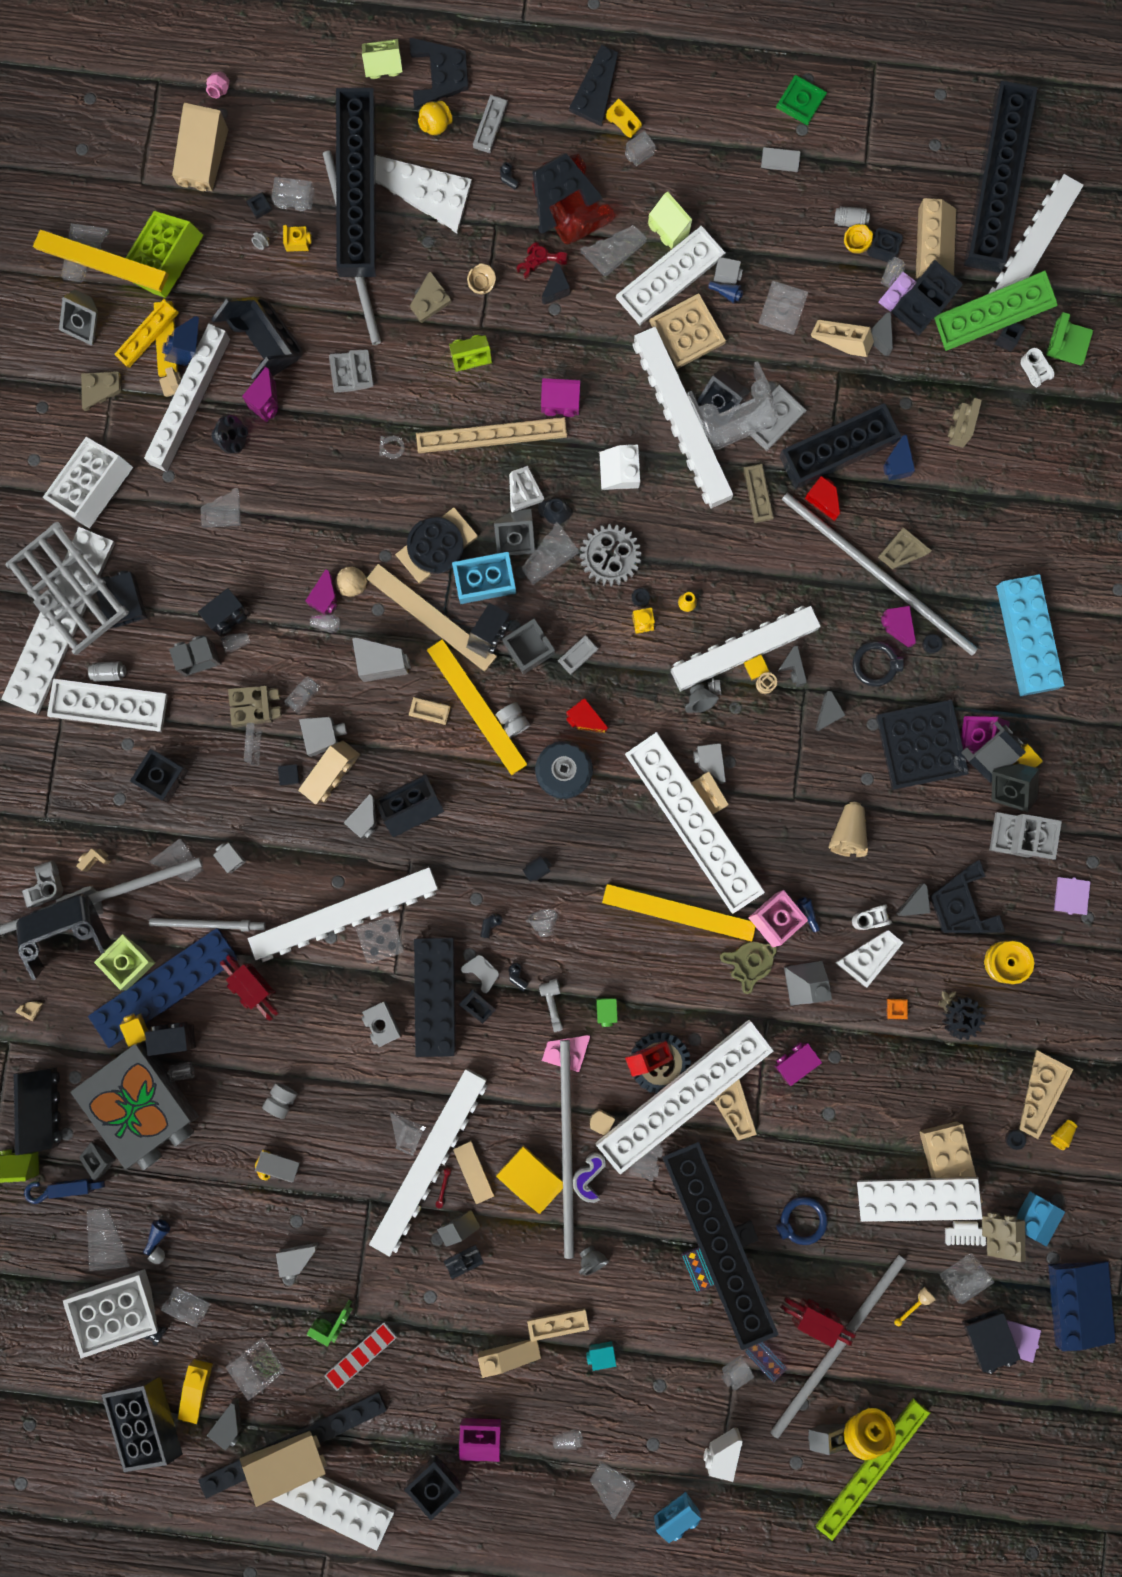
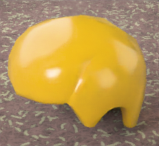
M855 224L849 227L844 235V244L852 253L860 254L867 251L873 240L872 231L863 224Z

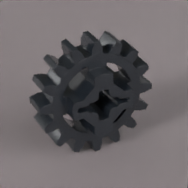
M958 997V1002L951 1000L952 1006L946 1005L948 1012L942 1013L946 1016V1019L942 1020L944 1024H947L944 1029L948 1032L950 1031L949 1034L953 1037L956 1036L959 1040H962V1038L969 1040L970 1035L977 1037L975 1032H982L980 1025H985L981 1018L986 1017V1015L980 1013L983 1007L978 1006L977 1001H972L968 997L965 1000ZM958 1028H959V1029L964 1028L965 1030H964V1031H959V1030H957V1029H958Z

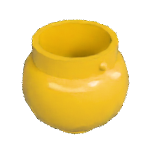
M431 101L421 107L418 123L424 132L430 135H439L452 123V115L448 106L443 101Z

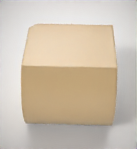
M598 1109L590 1117V1127L592 1130L605 1136L610 1131L615 1117Z

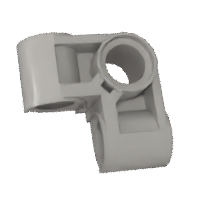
M54 861L35 866L37 884L34 887L22 890L27 908L40 906L61 897L63 894L59 871ZM53 885L54 892L50 895L48 890Z

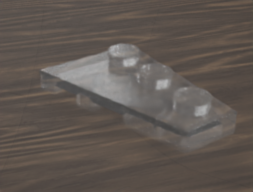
M635 226L615 233L613 237L606 240L601 239L590 247L580 248V251L606 277L645 244L647 238Z

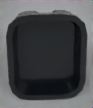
M878 228L873 233L872 244L867 250L868 255L888 263L896 262L902 248L903 236L897 232Z

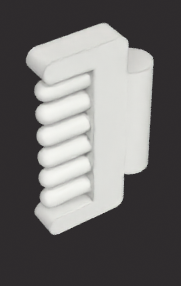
M953 1221V1227L945 1228V1243L947 1245L955 1244V1236L957 1245L960 1244V1236L962 1245L965 1244V1236L966 1245L970 1244V1236L971 1245L975 1244V1236L976 1245H986V1237L982 1236V1228H978L977 1221Z

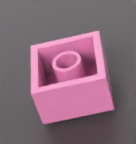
M784 890L775 893L748 917L772 947L782 945L808 921Z

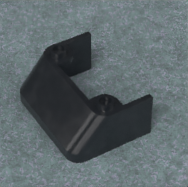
M263 297L226 299L211 319L213 322L227 321L233 331L245 332L264 360L259 363V367L252 374V379H256L265 367L269 369L274 377L298 361L303 355L302 348L269 301Z
M77 894L19 918L16 923L18 952L32 980L37 979L44 968L38 957L40 950L36 942L72 929L74 935L81 940L93 937L100 953L106 952L111 940L89 896Z

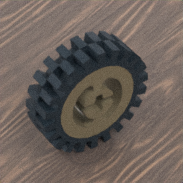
M656 1031V1033H648L647 1036L641 1037V1040L635 1043V1047L631 1051L632 1055L640 1050L667 1041L674 1058L672 1070L668 1074L663 1075V1072L669 1068L668 1064H664L654 1069L657 1072L656 1074L649 1072L633 1076L643 1089H646L648 1092H655V1094L691 1065L690 1054L684 1043L668 1032Z

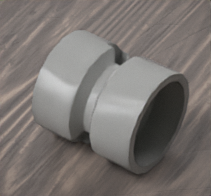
M517 702L506 706L496 713L500 723L505 724L504 730L509 738L530 727L526 717L521 716L522 710Z
M275 1082L270 1091L272 1096L267 1097L262 1108L275 1117L285 1119L290 1110L288 1105L293 1104L298 1093L281 1083Z

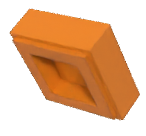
M887 999V1019H908V999Z

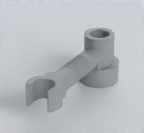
M556 978L549 980V983L539 985L541 996H546L554 1032L563 1030L553 996L561 994L559 981Z

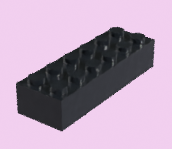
M883 403L783 449L779 457L796 490L818 480L821 476L825 477L896 444L901 438V434L886 404Z
M455 938L414 939L415 1057L455 1056Z

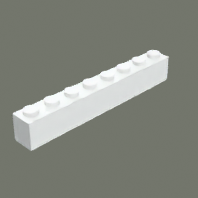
M1065 174L1060 181L1056 179L1050 189L1053 193L1051 196L1047 194L1041 204L1044 208L1042 211L1038 210L1032 219L1035 223L1033 226L1029 225L1023 234L1026 237L1023 242L1019 241L1014 249L1017 252L1014 257L1010 256L1005 264V267H1007L1006 272L1001 271L995 281L998 283L997 287H992L988 294L1029 278L1082 189L1083 184Z
M208 324L196 349V353L192 357L144 457L150 465L165 472L168 471L230 341L226 331Z
M801 606L794 610V614L788 616L786 613L779 616L776 622H765L756 631L750 629L742 633L743 636L738 639L732 637L726 640V644L720 647L717 644L708 648L709 652L701 654L699 652L692 655L689 661L684 662V660L676 662L673 664L674 667L671 669V673L679 691L681 692L741 665L750 659L818 630L820 624L812 607L805 608V606Z

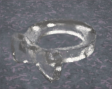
M397 436L380 437V456L386 455L388 458L397 459L403 455L405 446L402 439ZM395 440L400 443L401 449L396 454H390L384 449V445Z

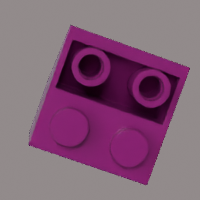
M462 1418L459 1439L460 1460L500 1462L501 1419Z

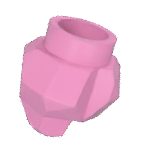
M221 71L212 73L207 78V93L216 99L225 95L230 80Z

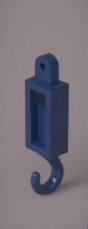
M92 1178L55 1182L48 1185L44 1193L37 1198H34L30 1193L33 1187L40 1186V1182L34 1181L26 1186L24 1196L29 1203L38 1204L47 1197L50 1199L89 1194L94 1189L104 1188L105 1181L93 1182Z

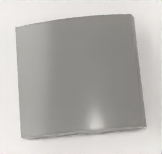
M350 350L349 353L329 355L334 393L373 387L368 350Z

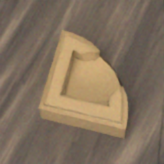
M37 1001L25 1003L16 1010V1013L31 1021H35L44 1003Z

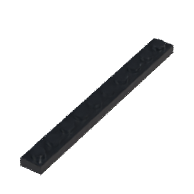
M377 1391L249 1454L308 1431L311 1432L312 1437L317 1436L320 1444L386 1412L387 1406L380 1391ZM240 1458L198 1479L206 1499L246 1480Z

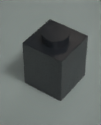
M1014 323L1001 328L994 344L1011 352L1017 345L1025 327Z

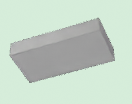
M763 147L761 168L798 172L800 151Z
M585 635L558 662L572 675L599 649Z
M262 1151L255 1171L292 1183L299 1163Z

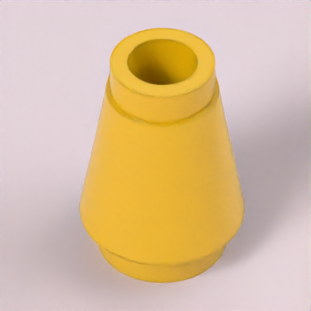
M687 592L679 597L678 605L681 610L689 612L695 609L697 600L693 593Z
M1067 1120L1052 1135L1051 1143L1061 1150H1065L1066 1147L1069 1148L1078 1126L1074 1122Z

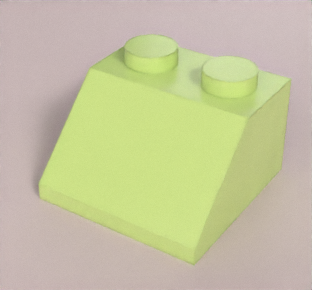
M398 39L362 44V57L366 77L377 79L381 75L397 76L402 72Z
M666 192L650 212L648 224L653 232H657L661 236L660 238L664 245L673 249L689 236L692 219L675 199Z
M123 934L94 962L120 990L130 988L155 964L142 948Z

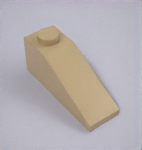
M818 320L811 333L813 338L850 355L867 357L874 343L870 327Z
M531 1339L480 1351L478 1354L482 1378L501 1374L541 1359L537 1340L531 1341Z

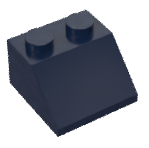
M199 317L191 318L174 329L171 335H168L167 342H164L162 347V353L165 354L164 361L184 366L188 365L196 353Z

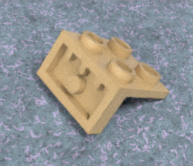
M710 772L691 782L712 814L728 806L726 799Z

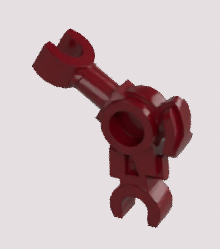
M535 242L527 249L529 256L524 259L525 263L518 264L516 269L518 273L522 269H526L527 271L523 274L526 279L530 276L531 270L535 271L540 264L548 260L555 261L560 265H567V253H549L544 247L539 246L538 242Z

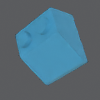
M1029 1192L1017 1214V1219L1025 1220V1235L1047 1246L1065 1211Z
M686 1492L654 1515L656 1531L668 1543L673 1540H679L686 1530L695 1528L702 1519L700 1511Z

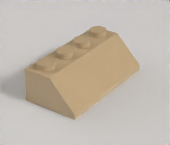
M923 198L918 209L916 280L934 259L954 276L956 208L942 199Z

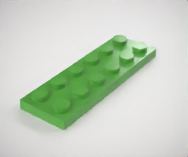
M1043 271L939 314L935 317V321L945 351L1058 305L1046 271Z

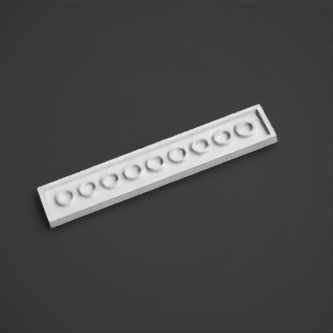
M79 527L72 543L78 550L82 551L83 557L100 577L115 542ZM69 550L65 556L64 561H66L70 556H72ZM77 561L68 567L85 591L94 585V582ZM62 573L56 577L54 582L71 603L80 597ZM85 602L76 608L81 617L87 607ZM61 605L54 613L58 615L65 607ZM41 612L1 698L35 714H39L53 679H55L69 647V644L56 627L50 624V619L43 616ZM69 614L61 622L73 637L78 624Z
M656 732L625 754L732 914L764 894V889L659 734Z
M750 1020L746 1021L595 1143L617 1172L622 1174L772 1053V1048Z

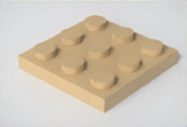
M699 293L658 314L649 321L652 328L656 327L675 369L711 352L726 342Z

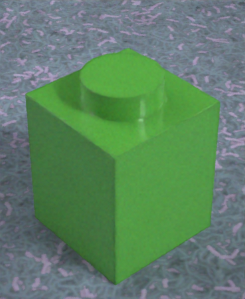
M616 998L596 999L597 1023H601L602 1027L613 1026V1023H617Z

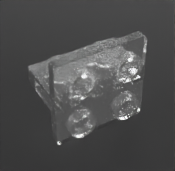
M972 1253L940 1274V1277L948 1286L956 1301L964 1304L994 1283L991 1276Z

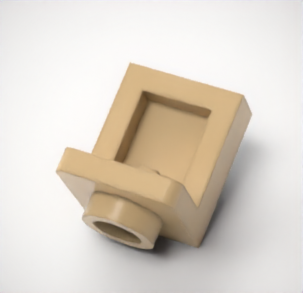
M173 367L166 368L167 377L159 380L165 397L175 395L182 380L180 373H176Z
M91 848L88 853L85 852L79 858L77 867L81 871L88 872L98 859L103 864H109L111 861L107 858L109 855L102 849Z

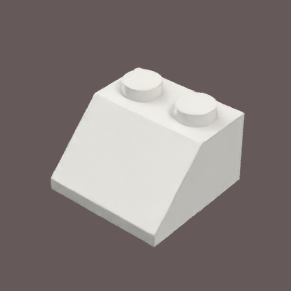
M620 445L600 452L602 490L639 488L638 445Z
M733 1428L710 1442L709 1449H705L704 1461H706L705 1467L708 1469L709 1476L733 1482L743 1442L738 1428Z

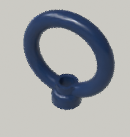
M798 1197L791 1200L785 1206L781 1215V1223L777 1224L776 1228L782 1240L789 1238L796 1244L810 1245L820 1240L827 1228V1215L823 1206L815 1199ZM799 1205H809L819 1215V1227L811 1236L801 1237L796 1235L789 1224L791 1211Z

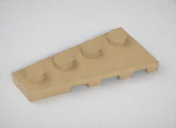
M1038 1050L1035 1052L1019 1126L1021 1131L1036 1139L1039 1138L1073 1071L1072 1068Z
M738 1079L713 1099L737 1140H741L757 1134Z

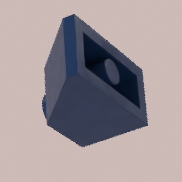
M907 435L901 437L883 466L884 473L888 475L889 481L910 477L915 471Z

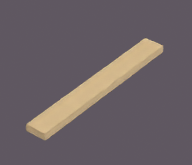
M565 417L416 433L418 453L567 437Z
M379 564L366 578L484 672L497 658L494 654L489 653L485 659L466 648L469 634Z

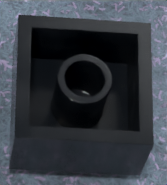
M229 588L197 611L208 626L219 636L230 633L234 625L244 622L247 619V615L250 614Z
M489 603L470 632L466 648L485 659L489 653L493 655L498 646L497 643L500 639H503L507 632L506 629L510 623L507 621L509 614Z
M150 748L130 782L161 801L168 803L188 770Z
M187 1022L170 1024L171 1028H168V1024L151 1027V1031L145 1032L147 1056L187 1051L196 1048L194 1024L187 1025Z
M435 1454L406 1481L404 1491L431 1521L461 1493L462 1483Z

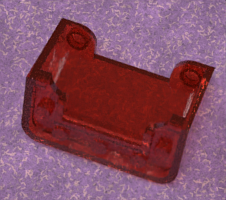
M580 154L569 156L585 175L586 164ZM533 181L532 187H533V192H534V194H535L534 181ZM580 190L575 191L549 207L557 225L554 228L565 244H571L611 223L616 216L608 204H603L600 207L597 203L585 206Z

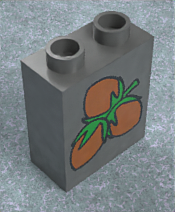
M146 1041L134 1044L71 1091L73 1097L125 1170L137 1163L143 1171L163 1157L158 1147L169 1139L176 1147L195 1133L189 1124L196 1120L199 1115L156 1055L147 1056Z

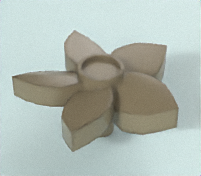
M942 991L943 999L939 1001L938 1006L944 1007V1010L948 1012L946 1005L952 1006L951 1000L955 998L956 991L951 992L949 995Z

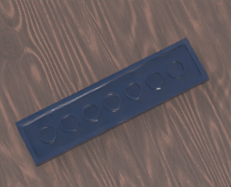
M216 928L94 1011L88 1018L107 1047L112 1048L125 1039L119 1026L124 1021V1017L133 1013L135 1016L141 1014L145 1024H147L225 969L221 966L220 962L225 960L229 963L226 956L230 954L236 961L240 959L220 929Z

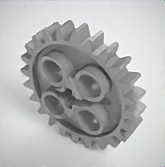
M609 524L606 530L603 526H601L600 532L594 529V536L588 533L589 541L583 540V544L586 547L580 548V551L584 552L580 554V559H585L581 562V566H587L584 572H591L589 575L590 579L595 576V583L603 580V586H605L607 581H609L610 586H613V581L620 585V579L627 582V575L633 577L634 574L631 570H638L635 564H640L641 560L636 557H640L641 552L636 551L640 548V545H634L637 538L630 539L632 532L625 534V527L619 531L618 525L615 526V529H612ZM604 539H608L612 544L606 547L601 542ZM619 541L614 550V556L610 558L605 570H602L603 565L607 561V554L611 553L615 542ZM620 548H626L628 550V554L621 555L619 554L618 550ZM601 556L603 561L595 563L593 557ZM612 564H616L620 569L617 572H613L609 567Z

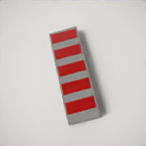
M384 1321L333 1366L324 1377L338 1391L397 1338V1335Z

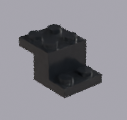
M934 259L923 274L911 284L890 312L919 336L931 320L943 311L963 284Z

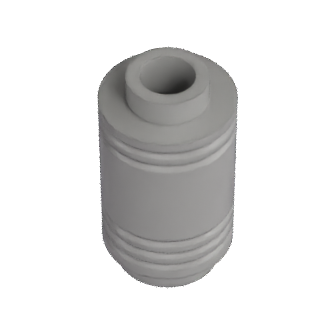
M840 206V208H836L834 224L851 227L855 224L868 225L870 213H866V208Z
M121 661L94 662L88 667V675L95 682L122 680L126 676V667Z

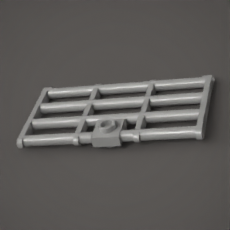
M59 522L51 525L50 528L5 564L27 589V594L33 597V603L43 616L50 619V624L56 627L70 645L74 655L83 651L129 613L126 607L119 603L105 585L104 579H100L83 557L82 551L78 550L67 537ZM54 533L72 554L64 562L46 541ZM39 545H41L57 566L50 574L46 572L32 553ZM25 557L42 578L35 586L32 585L17 565ZM76 561L95 583L87 591H85L68 569ZM61 573L80 595L72 603L53 581ZM48 585L50 589L40 595L39 591ZM98 590L102 592L117 612L109 620L91 598ZM84 602L102 624L94 632L76 610ZM63 605L65 609L56 615L54 611ZM69 614L87 636L80 644L76 642L61 622Z

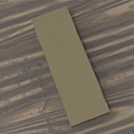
M763 464L744 467L743 471L754 523L773 520L774 517Z

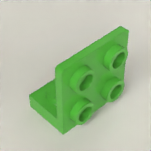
M1063 312L1056 320L1046 356L1081 366L1084 364L1093 330L1071 324L1068 321L1070 314Z
M348 1300L334 1327L330 1326L331 1323L327 1320L316 1318L307 1335L327 1347L331 1341L335 1342L343 1328L340 1323L345 1324L353 1310L350 1308L352 1301Z

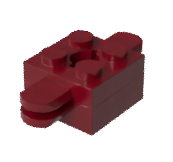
M229 954L226 956L229 963L225 960L220 962L221 966L230 975L226 979L228 989L233 994L237 993L241 998L239 1001L246 1009L258 1008L265 1018L271 1021L273 1019L272 1014L275 1016L279 1014L278 1009L269 1000L276 992L251 963L240 966L233 956Z
M785 1296L784 1301L794 1308L783 1303L780 1308L793 1315L792 1321L798 1330L834 1348L837 1339L850 1346L852 1345L853 1341L845 1335L855 1338L857 1334L844 1327L840 1321L841 1318L837 1316L835 1311L827 1307L825 1310L822 1309L818 1302L808 1298V1301L802 1298L799 1303Z

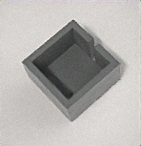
M535 619L502 639L505 648L523 675L555 655V649L547 637H544V633Z
M197 636L192 638V641L188 644L179 642L169 649L176 671L185 677L221 665L215 644L207 637Z

